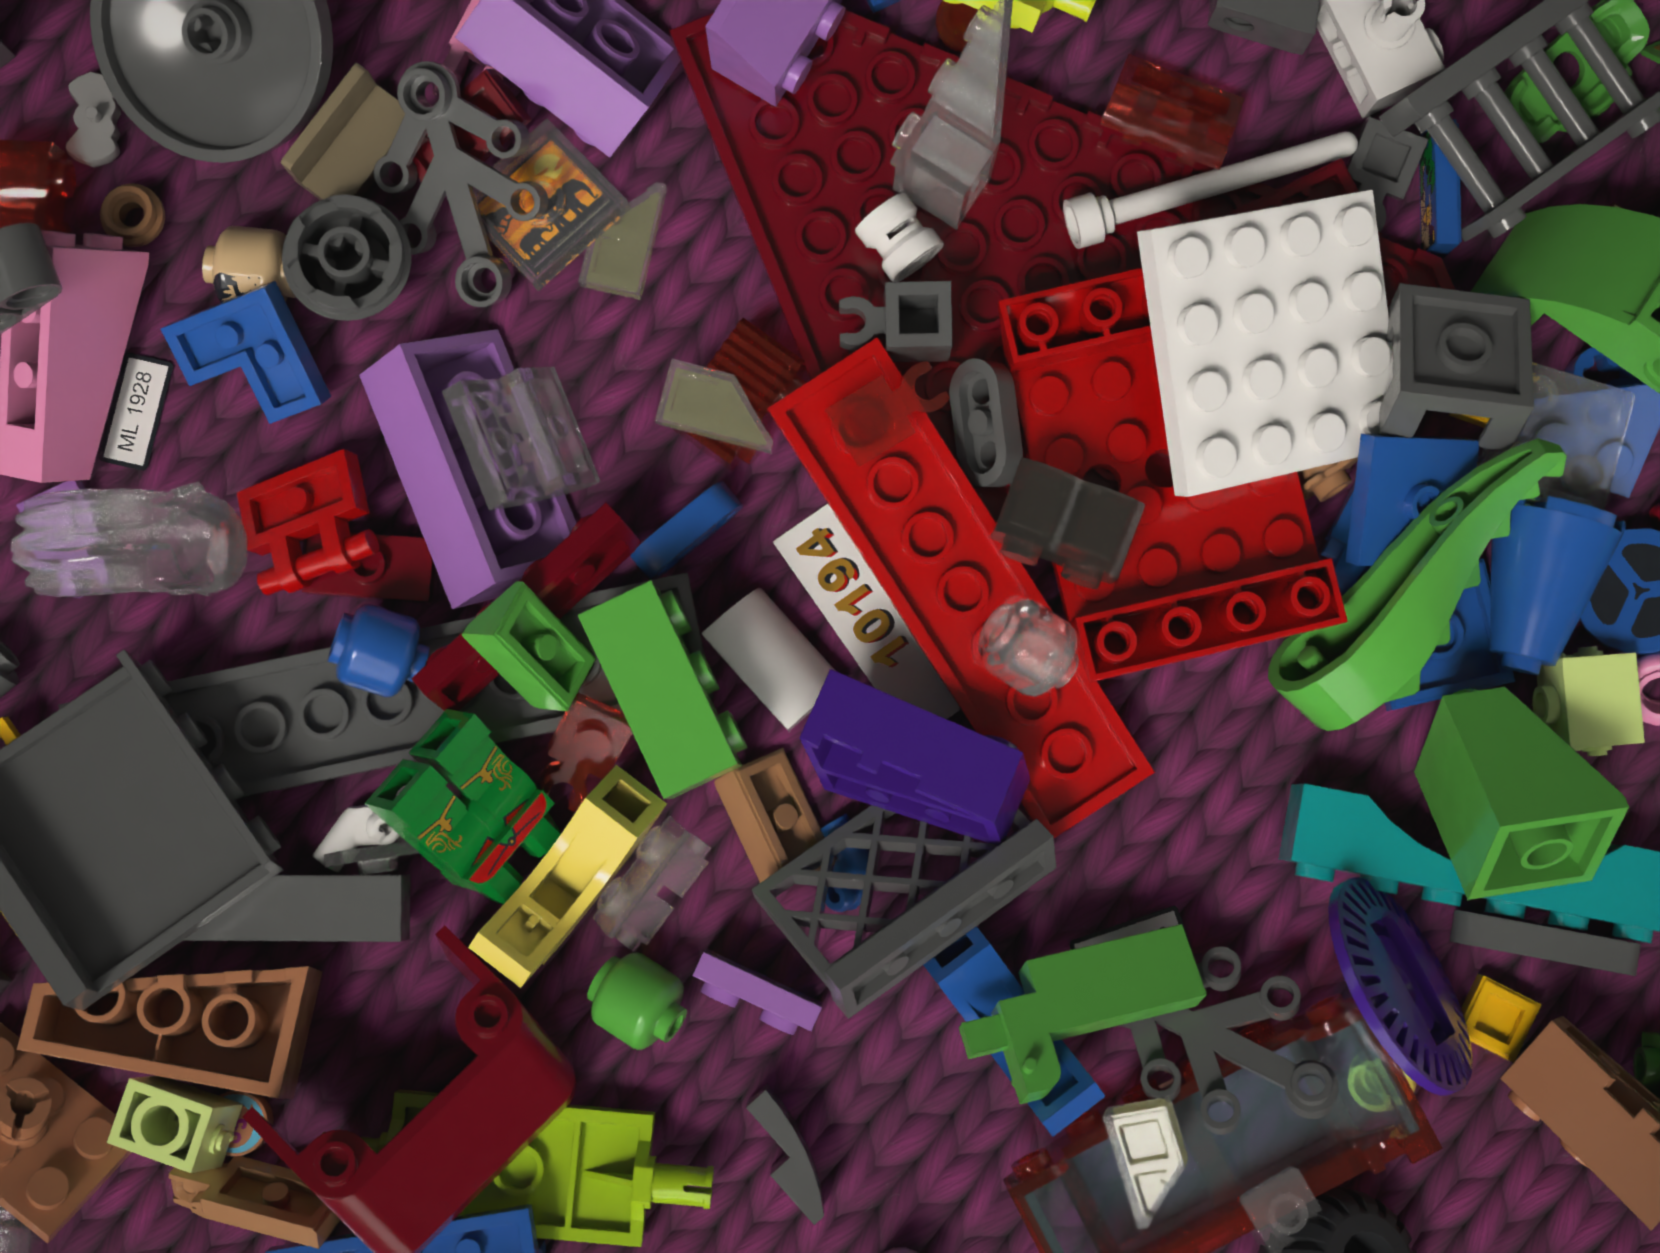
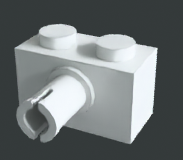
M1416 0L1319 1L1316 28L1362 119L1400 102L1445 69L1442 63L1444 52L1439 38L1432 29H1425L1420 20L1425 10V0L1417 2Z

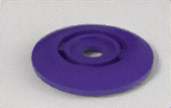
M1354 877L1341 882L1333 889L1330 895L1328 906L1329 926L1342 975L1362 1017L1389 1056L1419 1086L1439 1096H1448L1464 1089L1469 1083L1472 1074V1047L1459 1001L1438 957L1408 913L1388 893L1375 890L1365 878Z

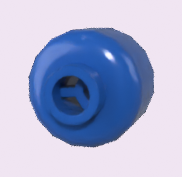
M366 603L357 608L353 615L343 613L329 651L327 662L336 664V676L341 683L390 698L401 691L406 680L413 682L411 678L426 664L430 647L419 643L420 626L416 619Z

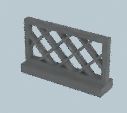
M871 805L752 888V892L756 901L828 987L833 1001L849 1019L1057 868L1053 835L1038 819L1030 822L1018 809L1011 825L1015 832L1008 836L1001 845L996 846L990 843L973 842L974 838L964 835L963 841L928 839L930 824L920 821L918 838L883 835L885 820L894 815L895 812ZM873 829V834H867ZM845 848L870 849L866 875L831 872L834 856ZM880 850L915 853L912 877L876 876ZM925 854L961 857L959 872L947 881L923 880L922 873ZM971 858H978L970 864ZM821 866L820 871H815V869ZM794 884L817 886L813 912L785 910L776 897ZM828 887L863 890L859 916L824 913ZM873 891L909 894L906 910L894 919L869 917ZM919 895H926L918 901ZM799 926L810 927L808 937ZM821 928L856 931L853 948L830 964L817 949ZM867 932L873 933L868 938H866Z

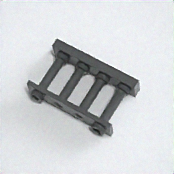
M1544 0L1379 116L1393 138L1412 124L1416 125L1421 134L1427 130L1484 213L1461 229V237L1464 242L1485 230L1489 231L1493 239L1500 236L1527 217L1521 206L1625 131L1633 139L1660 121V89L1646 98L1642 95L1589 16L1594 13L1588 3L1590 0ZM1553 26L1556 27L1560 35L1566 32L1569 34L1623 113L1601 130H1598L1543 50L1548 43L1541 34ZM1509 58L1515 68L1520 64L1522 65L1577 146L1555 163H1552L1496 82L1501 76L1495 66ZM1461 90L1468 101L1475 97L1531 179L1507 197H1505L1449 115L1454 109L1448 102V99Z

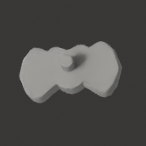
M89 72L78 76L68 85L70 95L78 104L73 115L78 130L67 142L66 150L77 162L95 168L111 163L120 155V148L117 143L120 132L116 123L121 115V110L110 92L103 75L97 72Z

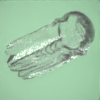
M200 482L185 484L171 491L121 488L105 490L78 489L41 494L24 501V511L17 514L15 520L16 523L26 530L11 539V552H14L12 557L13 563L30 572V575L24 580L26 587L34 588V592L37 595L54 597H78L130 592H168L171 595L199 594L211 596L212 593L228 590L235 585L246 567L248 557V538L241 518L225 500L206 492Z

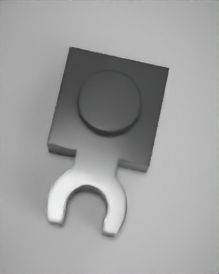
M1368 117L1357 139V150L1350 156L1346 168L1354 183L1358 184V191L1373 190L1377 228L1381 232L1386 221V210L1382 203L1385 195L1398 201L1404 199L1428 139L1405 130L1393 138L1382 121Z

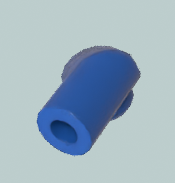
M846 813L820 830L824 837H827L851 819ZM845 848L836 855L837 858L832 872L866 875L869 849ZM828 887L825 904L835 912L856 909L861 904L863 890Z

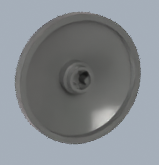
M91 0L90 27L94 51L110 92L122 110L140 130L165 148L182 156L206 162L227 163L245 160L270 152L291 140L304 128L320 105L326 91L333 60L332 23L326 0Z

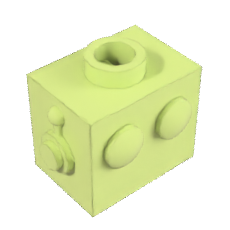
M1597 646L1577 648L1578 652L1573 653V655H1566L1562 652L1555 666L1541 665L1540 673L1537 675L1538 686L1533 692V712L1575 751L1582 750V752H1587V756L1608 755L1607 750H1612L1614 745L1645 743L1636 653L1603 655V651H1598Z
M160 1076L129 1078L107 1143L189 1173L222 1167L229 1144L234 1139L233 1132L243 1104L171 1078Z

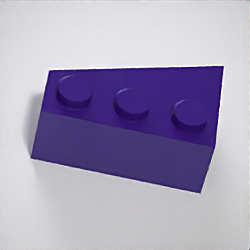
M832 669L829 670L799 737L824 790L996 846L1005 842L1030 781L1024 754L1013 743L997 736L981 735Z

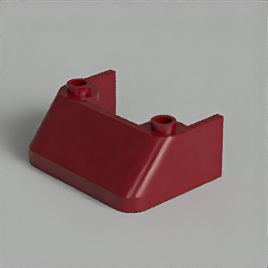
M445 925L435 935L447 959L474 986L459 1002L455 1013V1024L459 1036L477 1057L377 1154L361 1137L347 1130L325 1132L315 1138L301 1153H298L278 1130L253 1107L242 1116L310 1190L373 1253H420L570 1104L576 1092V1075L569 1059L519 999Z

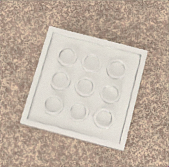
M1373 190L1137 231L1175 496H1195L1358 458L1361 433L1379 434L1380 406L1393 380L1392 342L1386 341L1389 315Z

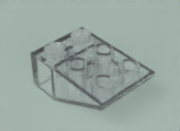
M998 0L993 9L986 5L981 6L964 34L963 39L968 43L962 51L959 61L956 63L950 58L945 60L929 86L928 93L932 97L926 106L925 112L922 116L911 112L900 127L892 143V146L897 148L890 162L895 167L893 190L898 193H906L912 202L956 230L990 180L1000 144L1013 0Z

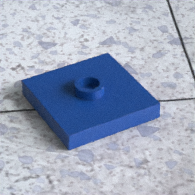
M1361 433L1345 562L1357 566H1372L1383 551L1397 539L1406 527L1433 500L1477 467L1479 454L1478 440L1437 436H1413L1407 438Z

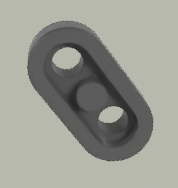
M986 359L966 360L954 372L949 388L957 462L972 485L978 487H1003L1015 479L1023 459L1014 380L1009 369L999 361Z

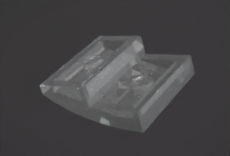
M555 367L517 368L500 379L461 380L442 391L489 511L542 501L585 489L601 482Z

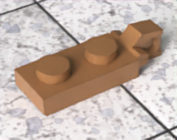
M234 1156L229 1163H223L220 1168L189 1173L174 1167L168 1174L174 1193V1203L189 1208L193 1213L213 1221L320 1249L340 1221L292 1169L242 1156Z

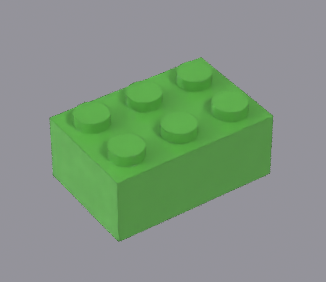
M650 580L578 614L580 622L663 799H673L743 766L737 753L748 748L732 713L727 710L718 714L709 694L719 690V685L704 654L700 650L690 654L681 635L692 631V628L672 590L661 594L659 589Z

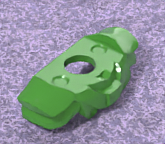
M1601 0L1591 7L1594 13L1589 17L1629 76H1631L1633 71L1627 64L1647 44L1650 32L1649 24L1633 0ZM1566 32L1563 35H1559L1544 51L1552 63L1563 52L1570 53L1576 58L1579 64V77L1570 89L1591 119L1596 118L1604 113L1614 100L1569 34ZM1523 69L1510 82L1504 93L1537 142L1544 143L1557 131H1567Z

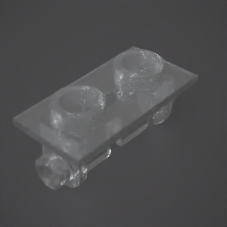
M669 815L662 826L657 825L653 827L643 837L636 850L637 859L623 878H615L603 890L597 903L598 911L593 916V919L611 939L615 937L632 951H635L641 942L648 945L674 909L671 904L659 897L657 893L665 885L682 898L708 865L709 861L705 857L712 848L693 833L690 834Z

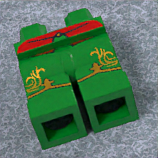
M446 709L409 751V754L417 762L402 759L364 804L425 859L439 869L440 873L453 885L476 891L491 901L504 904L522 885L523 877L507 862L511 855L521 846L530 856L540 858L548 853L562 834L548 813L555 803L543 790H538L530 777L514 764L490 739L488 735L491 731L474 713ZM447 737V739H446V740L440 745V747L437 749V747H438V745L440 744V742H441L444 738ZM403 786H405V787L403 788V790H402V791L396 796V798L394 799V797H395V795L397 794L398 790H400Z

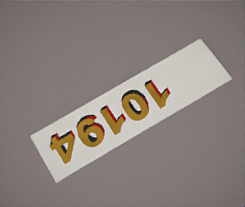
M828 504L773 541L874 688L945 719H948L960 710Z

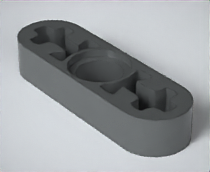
M1454 910L1449 942L1636 976L1641 948V944L1460 910Z

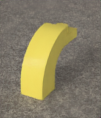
M615 765L587 795L562 834L533 872L480 929L468 948L521 988L540 965H544L592 907L645 837L667 803L618 765Z

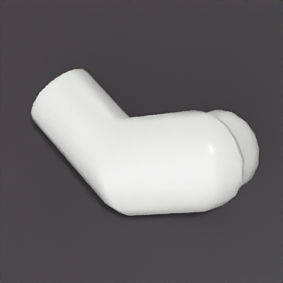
M367 805L351 806L340 815L313 853V857L327 868L339 873L357 846L389 845L395 842L400 835Z

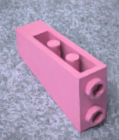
M41 230L62 285V292L1 335L0 474L40 483L90 480L147 273L149 252L123 249V237L83 233V245H76V234Z

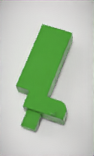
M1180 924L1027 960L1018 972L1025 995L998 1001L991 1012L992 1016L963 1022L959 1026V1031L968 1059L1003 1051L1012 1078L1011 1084L1015 1088L1019 1104H1024L1046 1097L1059 1081L1061 1067L1053 1041L1196 1007L1207 993L1184 928Z

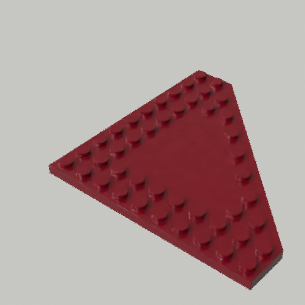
M845 10L843 18L832 37L828 41L819 37L807 57L813 61L812 66L799 90L795 94L786 90L776 107L711 68L705 26L713 13L669 30L683 70L810 380L857 351L840 347V334L858 333L864 328L865 322L857 314H839V300L856 296L866 299L874 307H883L885 282H892L882 269L883 258L877 250L866 248L855 233L859 223L882 203L903 192L909 196L917 207L916 218L922 226L933 228L943 241L944 246L928 263L899 282L951 281L952 349L949 360L942 362H894V364L956 461L957 454L949 397L951 379L956 369L969 359L996 360L1006 366L997 304L999 300L1142 268L1137 231L1226 216L1228 213L1277 190L1260 182L1117 224L1113 233L1105 235L1104 242L1077 249L1072 243L1066 227L1063 212L1064 200L1086 193H1092L1094 197L1104 195L1108 200L1217 169L1218 164L1172 145L1169 148L1135 135L1136 130L1090 111L1084 114L1053 101L1054 96L1011 78L1006 77V80L983 72L971 67L972 62L927 43L921 46L890 33V28ZM1378 231L1388 309L1400 283L1455 290L1441 257L1419 248L1415 251L1382 238L1383 233ZM879 339L884 347V339ZM1021 436L1023 459L1015 479L1003 487L972 486L1020 562L1025 563L1050 552ZM1158 453L1150 456L1145 465L1148 479L1159 487L1173 486L1169 455ZM1093 468L1084 475L1083 488L1091 499L1098 502H1107L1116 496L1118 482L1109 470Z

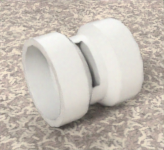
M903 192L893 196L874 209L855 229V233L866 248L876 249L883 258L882 269L892 282L902 281L928 263L944 246L943 241L933 228L922 226L916 218L917 207L909 196Z

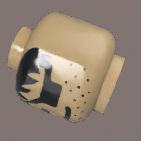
M229 226L220 234L216 246L208 245L203 255V278L206 283L214 285L219 301L223 302L273 281H276L285 302L288 297L295 298L296 296L286 281L282 265V250L286 235L273 229Z

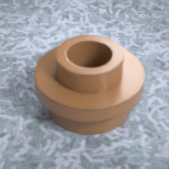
M125 184L113 189L105 197L100 210V220L107 235L123 237V246L140 247L152 242L162 231L165 223V209L160 198L151 189L140 184ZM134 208H142L144 211L143 220L136 226H127L125 219L128 212Z

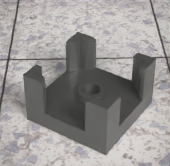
M1400 283L1388 309L1389 321L1386 341L1392 342L1393 380L1380 406L1379 435L1411 438L1414 436L1426 410L1490 418L1478 439V445L1482 448L1507 451L1511 449L1534 409L1530 299Z

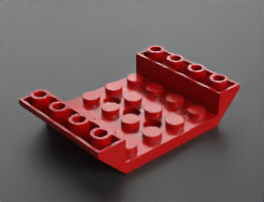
M1142 268L998 301L1005 364L1014 380L1020 432L1066 622L1090 683L1348 622L1332 558L1319 560L1298 472L1190 497L1175 496L1173 486L1159 487L1148 479L1145 471L1147 459L1158 453L1169 455ZM1093 468L1109 470L1118 482L1116 496L1107 502H1098L1091 499L1083 488V478L1087 471Z

